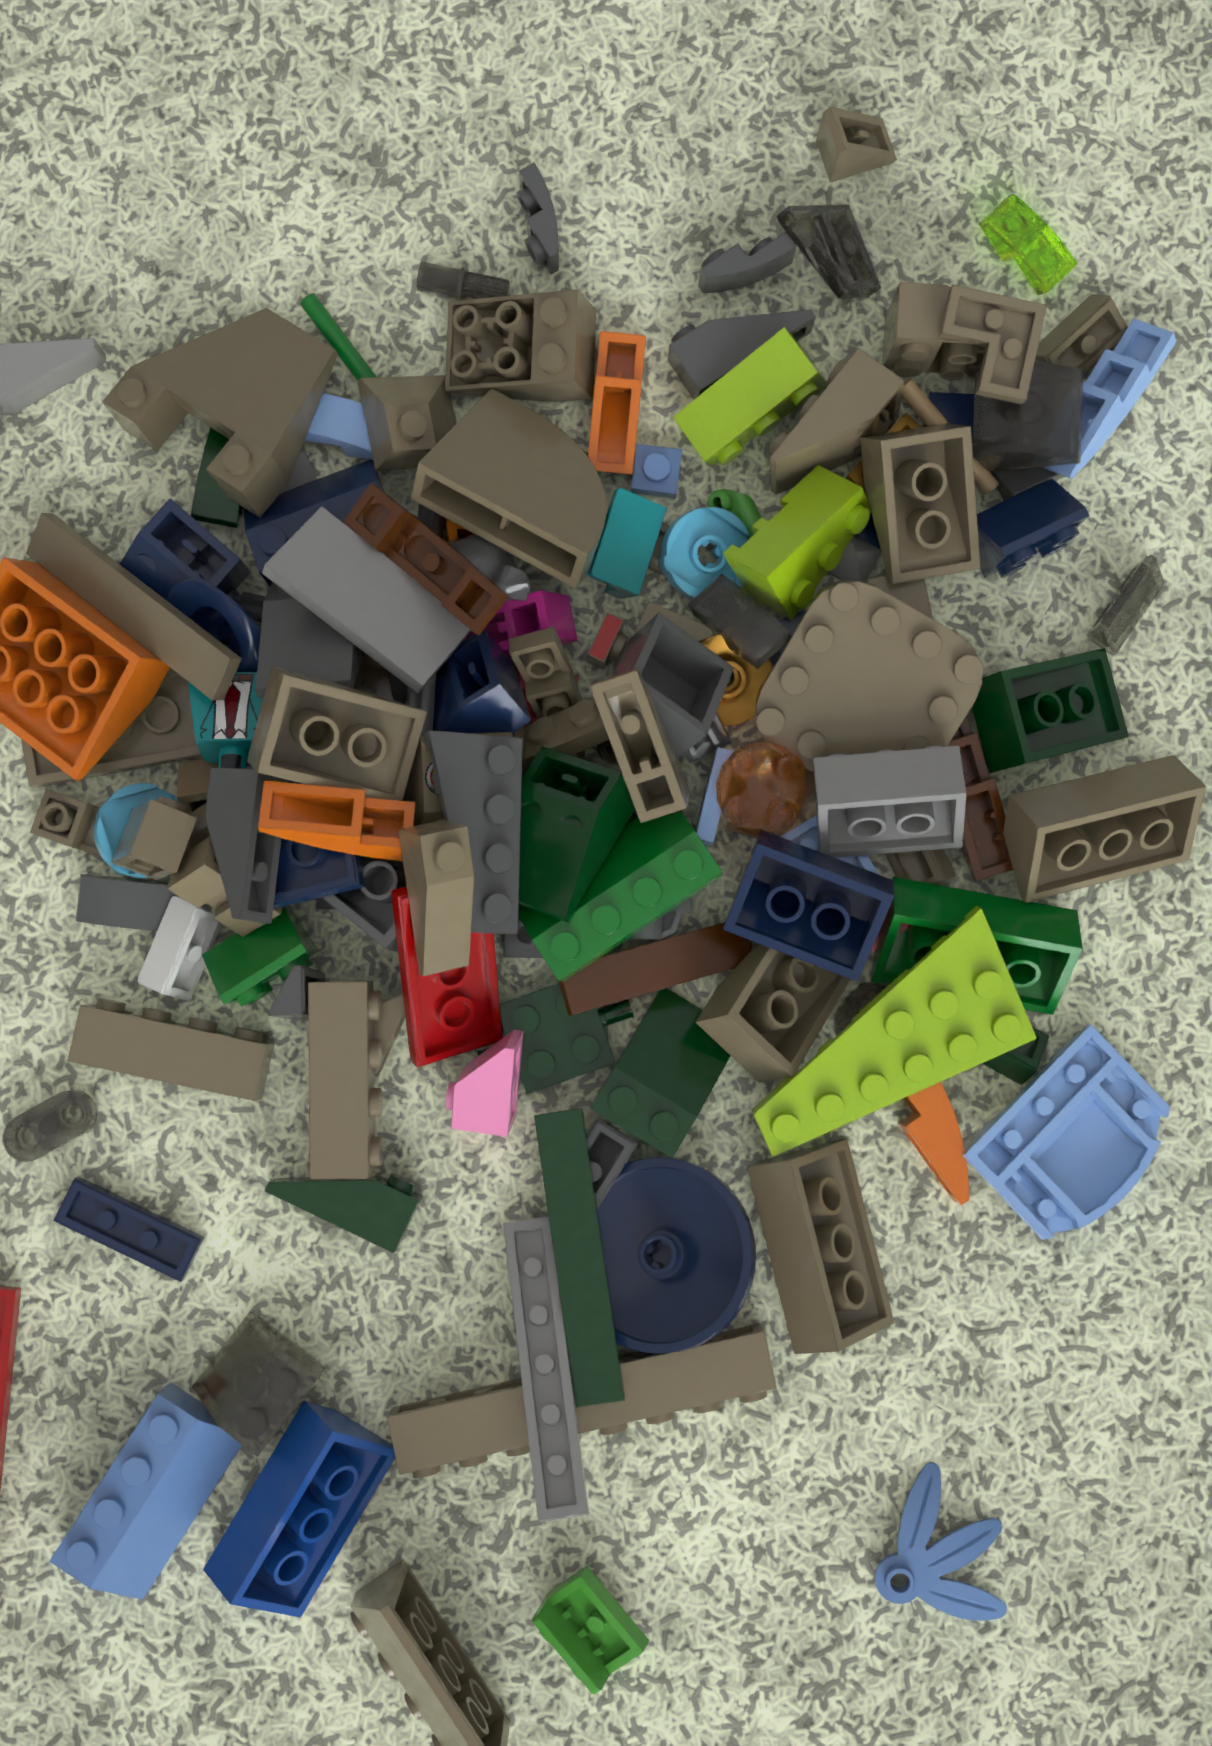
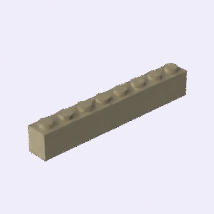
M758 1323L723 1331L708 1342L685 1351L659 1354L636 1351L619 1355L625 1401L576 1408L579 1437L581 1439V1433L598 1429L601 1435L615 1434L628 1428L627 1423L646 1419L647 1424L663 1423L673 1419L674 1412L690 1408L693 1409V1413L714 1411L721 1407L720 1401L739 1397V1401L742 1403L766 1398L768 1396L767 1391L777 1389L765 1333L761 1324ZM521 1378L391 1408L387 1416L399 1475L412 1472L413 1478H423L440 1472L441 1465L459 1462L460 1467H471L486 1462L488 1460L487 1455L506 1451V1455L512 1457L530 1452Z

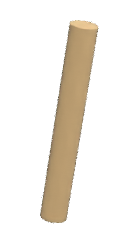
M912 378L904 382L902 398L926 426L949 423ZM972 451L975 472L974 482L984 495H987L998 486L999 482Z

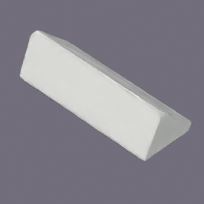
M173 896L169 901L138 976V983L161 994L190 1001L205 967L202 954L213 948L222 923L213 918L212 910L204 906L196 908L184 899Z

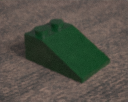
M1105 648L1008 669L983 677L978 696L972 706L989 774L1129 737Z
M665 988L657 993L592 1101L590 1109L670 1158H673L699 1115L730 1055L695 1023L703 1010Z

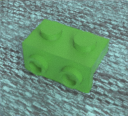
M585 1566L547 1593L532 1617L534 1625L539 1629L543 1638L554 1647L569 1665L573 1674L584 1683L592 1694H596L603 1689L612 1672L643 1653L650 1641L588 1566Z

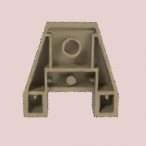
M265 308L131 366L102 403L124 431L157 452L188 413L230 439L206 470L225 496L261 518L289 483L338 353L331 346Z

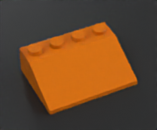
M3 557L0 562V723L74 780H82L152 702L170 667L37 562Z

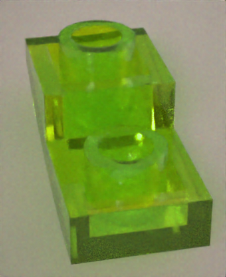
M1014 194L1007 196L979 223L1002 261L1014 258L1037 295L1049 292L1078 264L1050 226Z

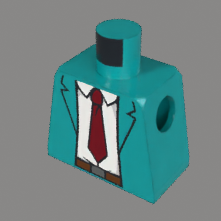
M236 672L224 700L212 701L188 682L196 744L203 760L208 763H218V768L246 769L248 766L247 758L264 699L258 698L256 693L257 672Z

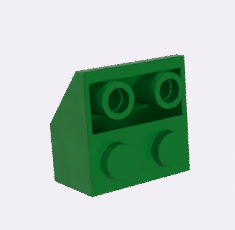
M290 905L282 907L281 914L273 918L271 924L265 923L244 937L235 933L202 954V957L223 1004L239 1002L242 1007L246 1004L251 1005L271 993L273 988L270 982L279 976L282 980L287 979L293 966L311 967L313 963L309 957L319 950Z

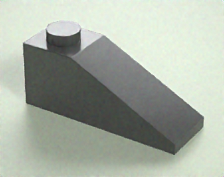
M809 309L708 320L697 328L691 324L681 329L671 339L672 343L669 345L668 362L692 398L695 399L782 328L785 327L797 341L809 335L816 316Z
M211 768L209 787L206 794L205 819L232 918L271 924L282 838L258 831L264 780L287 783L288 780L257 773L254 769Z

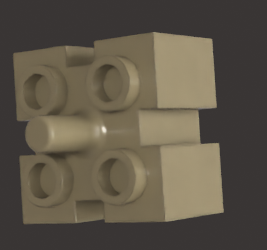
M206 802L189 814L197 817L177 873L171 874L167 889L196 908H200L207 903L211 906L215 920L244 937L265 923L232 918L205 819ZM282 907L273 909L272 919L281 914Z

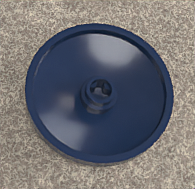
M664 1157L645 1158L626 1163L598 1208L617 1343L636 1351L654 1354L680 1352L695 1348L721 1333L735 1319L749 1295L756 1267V1244L749 1217L730 1187L712 1172L701 1166L683 1160Z

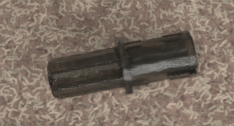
M422 261L418 270L417 291L454 297L456 301L509 296L510 285L507 279L469 272L468 266L463 265L461 269Z

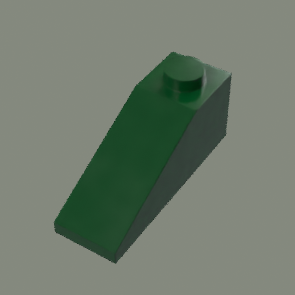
M394 1173L390 1174L389 1179L383 1176H371L369 1179L275 1178L268 1182L264 1190L392 1253H395L399 1248L423 1197L414 1192L417 1186L414 1182Z

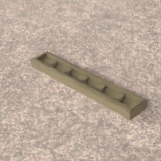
M41 513L26 554L212 701L224 700L242 658L55 514Z

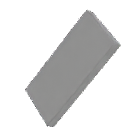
M322 506L271 557L262 571L263 575L416 693L423 689L471 632L467 626L441 605V601L383 553L373 548L361 536Z

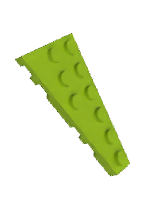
M979 906L974 907L964 917L965 920L949 935L942 936L931 946L932 950L910 970L906 969L856 1014L851 1019L852 1022L834 1039L831 1037L818 1049L819 1052L799 1069L793 1077L782 1081L752 1109L773 1157L1037 1039L982 908Z

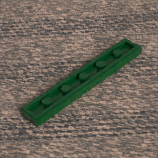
M583 1108L534 1115L576 1408L625 1401Z

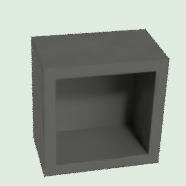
M658 613L628 640L612 677L638 668L672 741L676 754L680 757L708 734L734 667L662 614Z

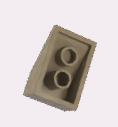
M945 423L860 437L864 486L889 583L897 584L980 569L971 426Z
M272 666L247 762L257 773L308 785L365 790L366 798L402 801L427 711L325 679Z
M757 943L716 988L695 1023L759 1083L790 1078L796 1073L851 979Z

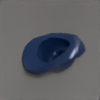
M188 577L173 585L165 600L242 658L236 672H257L261 627L250 614L231 597L205 579Z

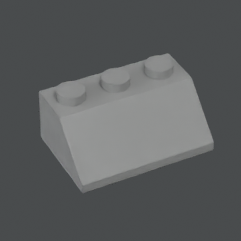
M929 746L924 749L900 751L880 750L876 753L832 754L828 757L813 758L819 852L832 857H847L962 847L966 787L959 746Z

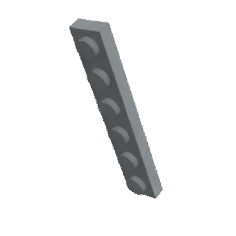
M549 1216L503 1223L538 1521L545 1522L589 1515L573 1382Z

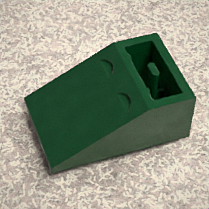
M544 746L540 748L521 779L518 904L568 922L635 810L622 772Z

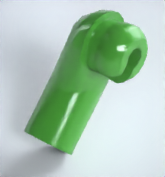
M729 489L715 490L709 495L708 507L722 508L737 516L748 530L750 537H747L748 540L755 534L752 532V525L761 516L754 500L750 496Z

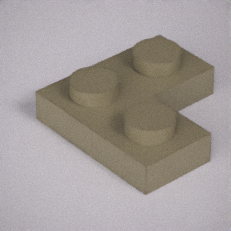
M958 285L951 286L939 337L986 347L976 395L1017 404H1023L1026 401L1047 305Z

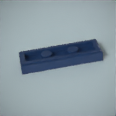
M79 1176L74 1178L53 1220L179 1282L185 1279L205 1238Z

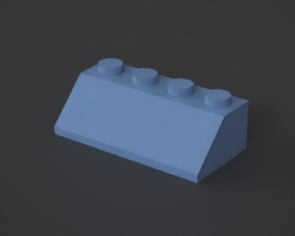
M170 1382L157 1394L49 1562L90 1589L143 1600L249 1436V1433Z

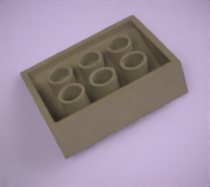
M402 1559L355 1593L350 1606L353 1610L350 1613L352 1622L361 1636L364 1638L370 1636L380 1651L377 1653L384 1672L391 1679L397 1677L405 1689L404 1697L411 1713L416 1719L421 1720L424 1718L433 1732L431 1737L434 1746H507L510 1727L509 1717L405 1560Z

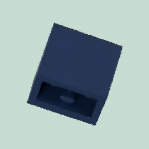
M1051 478L978 513L980 570L984 578L996 572L999 573L1001 578L1007 577L1026 566L1025 562L1036 556L1038 552L1042 558H1046L1068 546L1066 542L1080 534L1077 528L1090 516L1086 507Z

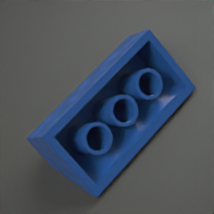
M304 1400L203 1569L228 1603L301 1618L394 1461L393 1444L337 1410Z

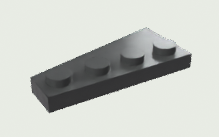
M432 730L423 732L426 750H430L435 772L432 774L435 794L440 796L444 820L468 827L474 870L471 933L518 934L523 738Z

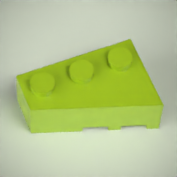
M784 327L673 416V419L704 462L712 466L717 463L724 466L744 451L743 445L756 436L761 437L770 432L781 422L782 418L805 404L812 395H817L826 389L829 384L801 344Z
M819 465L780 500L781 505L784 507L773 518L767 521L761 517L752 525V532L755 534L740 548L732 544L723 552L724 557L743 585L748 596L790 620L795 617L801 608L809 604L814 596L815 588L826 573L838 565L843 550L854 535L859 534L866 527L871 513L868 499L861 486Z

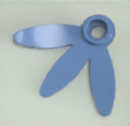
M929 1462L917 1476L906 1499L899 1525L897 1553L883 1558L876 1568V1587L886 1600L896 1604L908 1603L918 1596L930 1606L957 1618L975 1621L1002 1618L1007 1612V1606L996 1596L968 1583L940 1578L942 1575L968 1565L984 1553L1000 1534L1002 1523L996 1518L976 1521L950 1532L928 1548H925L934 1530L941 1500L940 1468L937 1464ZM897 1573H903L908 1577V1582L902 1587H896L891 1584V1578Z

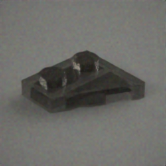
M849 204L787 206L777 215L780 225L838 299L870 297L881 288Z

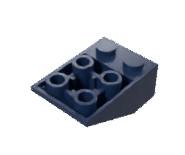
M171 498L138 533L120 562L122 567L164 599L173 585L188 577L205 579L228 595L229 591L232 589L236 590L251 573L236 554Z
M485 629L480 635L473 634L464 640L436 672L433 731L468 734L512 732L514 734L523 725L531 721L515 664Z

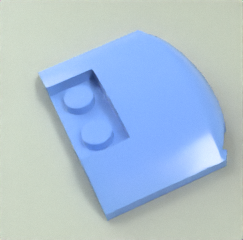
M1092 1024L1083 1028L1049 1058L1051 1061L990 1123L984 1125L962 1155L1041 1240L1055 1238L1053 1233L1068 1231L1073 1228L1080 1229L1116 1206L1131 1191L1149 1167L1161 1141L1156 1140L1160 1116L1164 1118L1169 1116L1170 1106Z

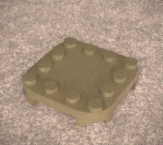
M860 579L837 581L823 589L821 588L809 602L810 605L766 680L760 686L756 698V724L765 741L782 755L814 772L813 758L828 757L832 754L852 755L876 753L880 750L900 751L924 749L929 746L947 747L976 701L982 685L984 667L974 647L956 631L951 630L872 583Z

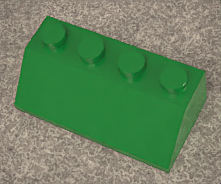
M681 811L640 823L637 817L625 825L568 922L518 904V916L557 980L564 982L722 877L723 872Z
M893 877L894 898L878 933L879 939L877 949L874 952L871 982L885 985L891 984L906 969L910 970L932 950L931 946L942 936H947L946 931L952 932L965 920L964 917L974 907L979 906L982 908L1024 1009L1050 1015L1054 1014L1083 949L1078 910L1035 902L1025 903L1019 899ZM901 923L910 924L908 929L897 935Z

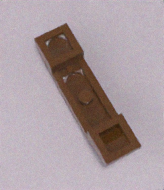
M372 483L343 521L373 548L384 553L441 601V605L477 635L482 633L509 597L496 583L452 545Z

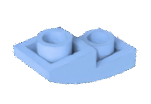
M323 393L305 441L337 445L342 448L346 456L373 460L362 403Z

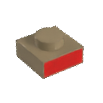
M607 612L587 654V663L604 670L609 659L615 662L619 660L628 640V636L622 634L624 629L623 619Z

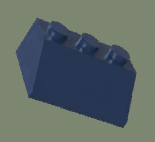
M373 460L364 461L280 493L261 518L244 508L245 533L258 571L269 586H271L272 581L262 574L265 564L321 506L343 522L371 483L384 491Z
M760 829L723 930L858 982L894 898V880Z

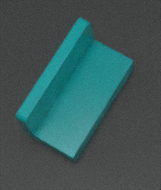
M623 488L616 489L613 492L606 514L605 525L588 571L590 578L607 584L604 593L619 599L639 596L667 510L666 507Z

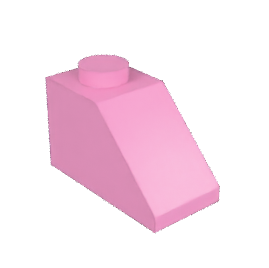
M514 1029L466 1064L456 1082L450 1081L445 1107L446 1110H452L451 1129L508 1136L517 1116L524 1031Z

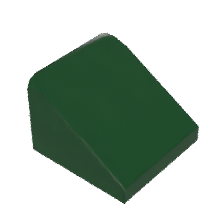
M1032 1027L1037 1039L982 1064L1023 1085L1037 1072L1049 1035Z

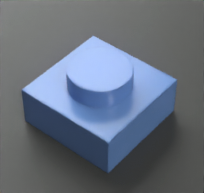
M637 444L631 492L676 499L682 449Z

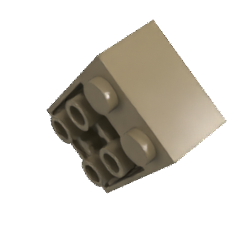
M899 282L885 315L883 366L889 370H894V373L900 377L919 376L921 372L939 373V376L945 380H961L966 378L967 375H980L986 347L939 337L948 293L951 287L939 284Z
M578 289L449 301L445 392L484 396L492 388L511 399L559 402L593 399L596 309Z
M859 348L848 361L844 358L841 359L831 371L827 379L829 385L819 397L815 394L812 395L803 405L798 415L800 421L790 433L783 431L772 444L769 450V455L771 456L769 469L771 491L777 495L795 487L817 465L831 471L862 457L860 437L887 433L899 418L904 380Z

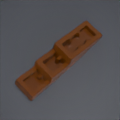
M966 715L948 746L960 747L966 787L963 845L961 850L973 880L977 882L1011 871L1013 867L1003 835L1006 815L995 778L989 777L978 735L971 731Z
M724 922L600 957L566 981H559L568 1016L734 969L752 950L750 942L746 938L723 930Z

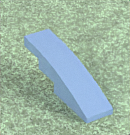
M1133 318L1114 351L1105 349L1087 381L1078 380L1030 458L1031 462L1073 479L1113 434L1153 380L1177 342L1174 332Z

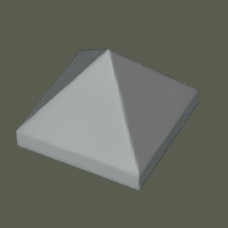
M854 535L843 550L838 565L827 573L841 581L856 579L866 581L881 555V550Z

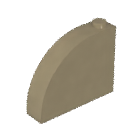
M492 388L419 461L410 498L575 589L581 584L589 571L606 519L604 487L599 474L585 452L570 436L547 418Z

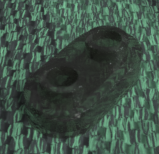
M69 1090L54 1095L16 1116L6 1125L3 1133L5 1150L11 1157L22 1162L34 1161L45 1157L88 1133L93 1128L97 1120L96 1104L87 1093L79 1090ZM71 1105L77 1106L81 1112L80 1119L76 1123L70 1121L67 1117V1109ZM29 1128L35 1129L39 1134V1140L35 1145H30L25 1139L26 1131Z

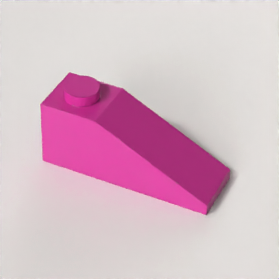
M544 590L528 594L526 601L515 599L506 601L485 627V630L509 658H512L509 653V638L551 627L555 628L562 645L578 641L569 596ZM471 631L464 640H466L475 633Z

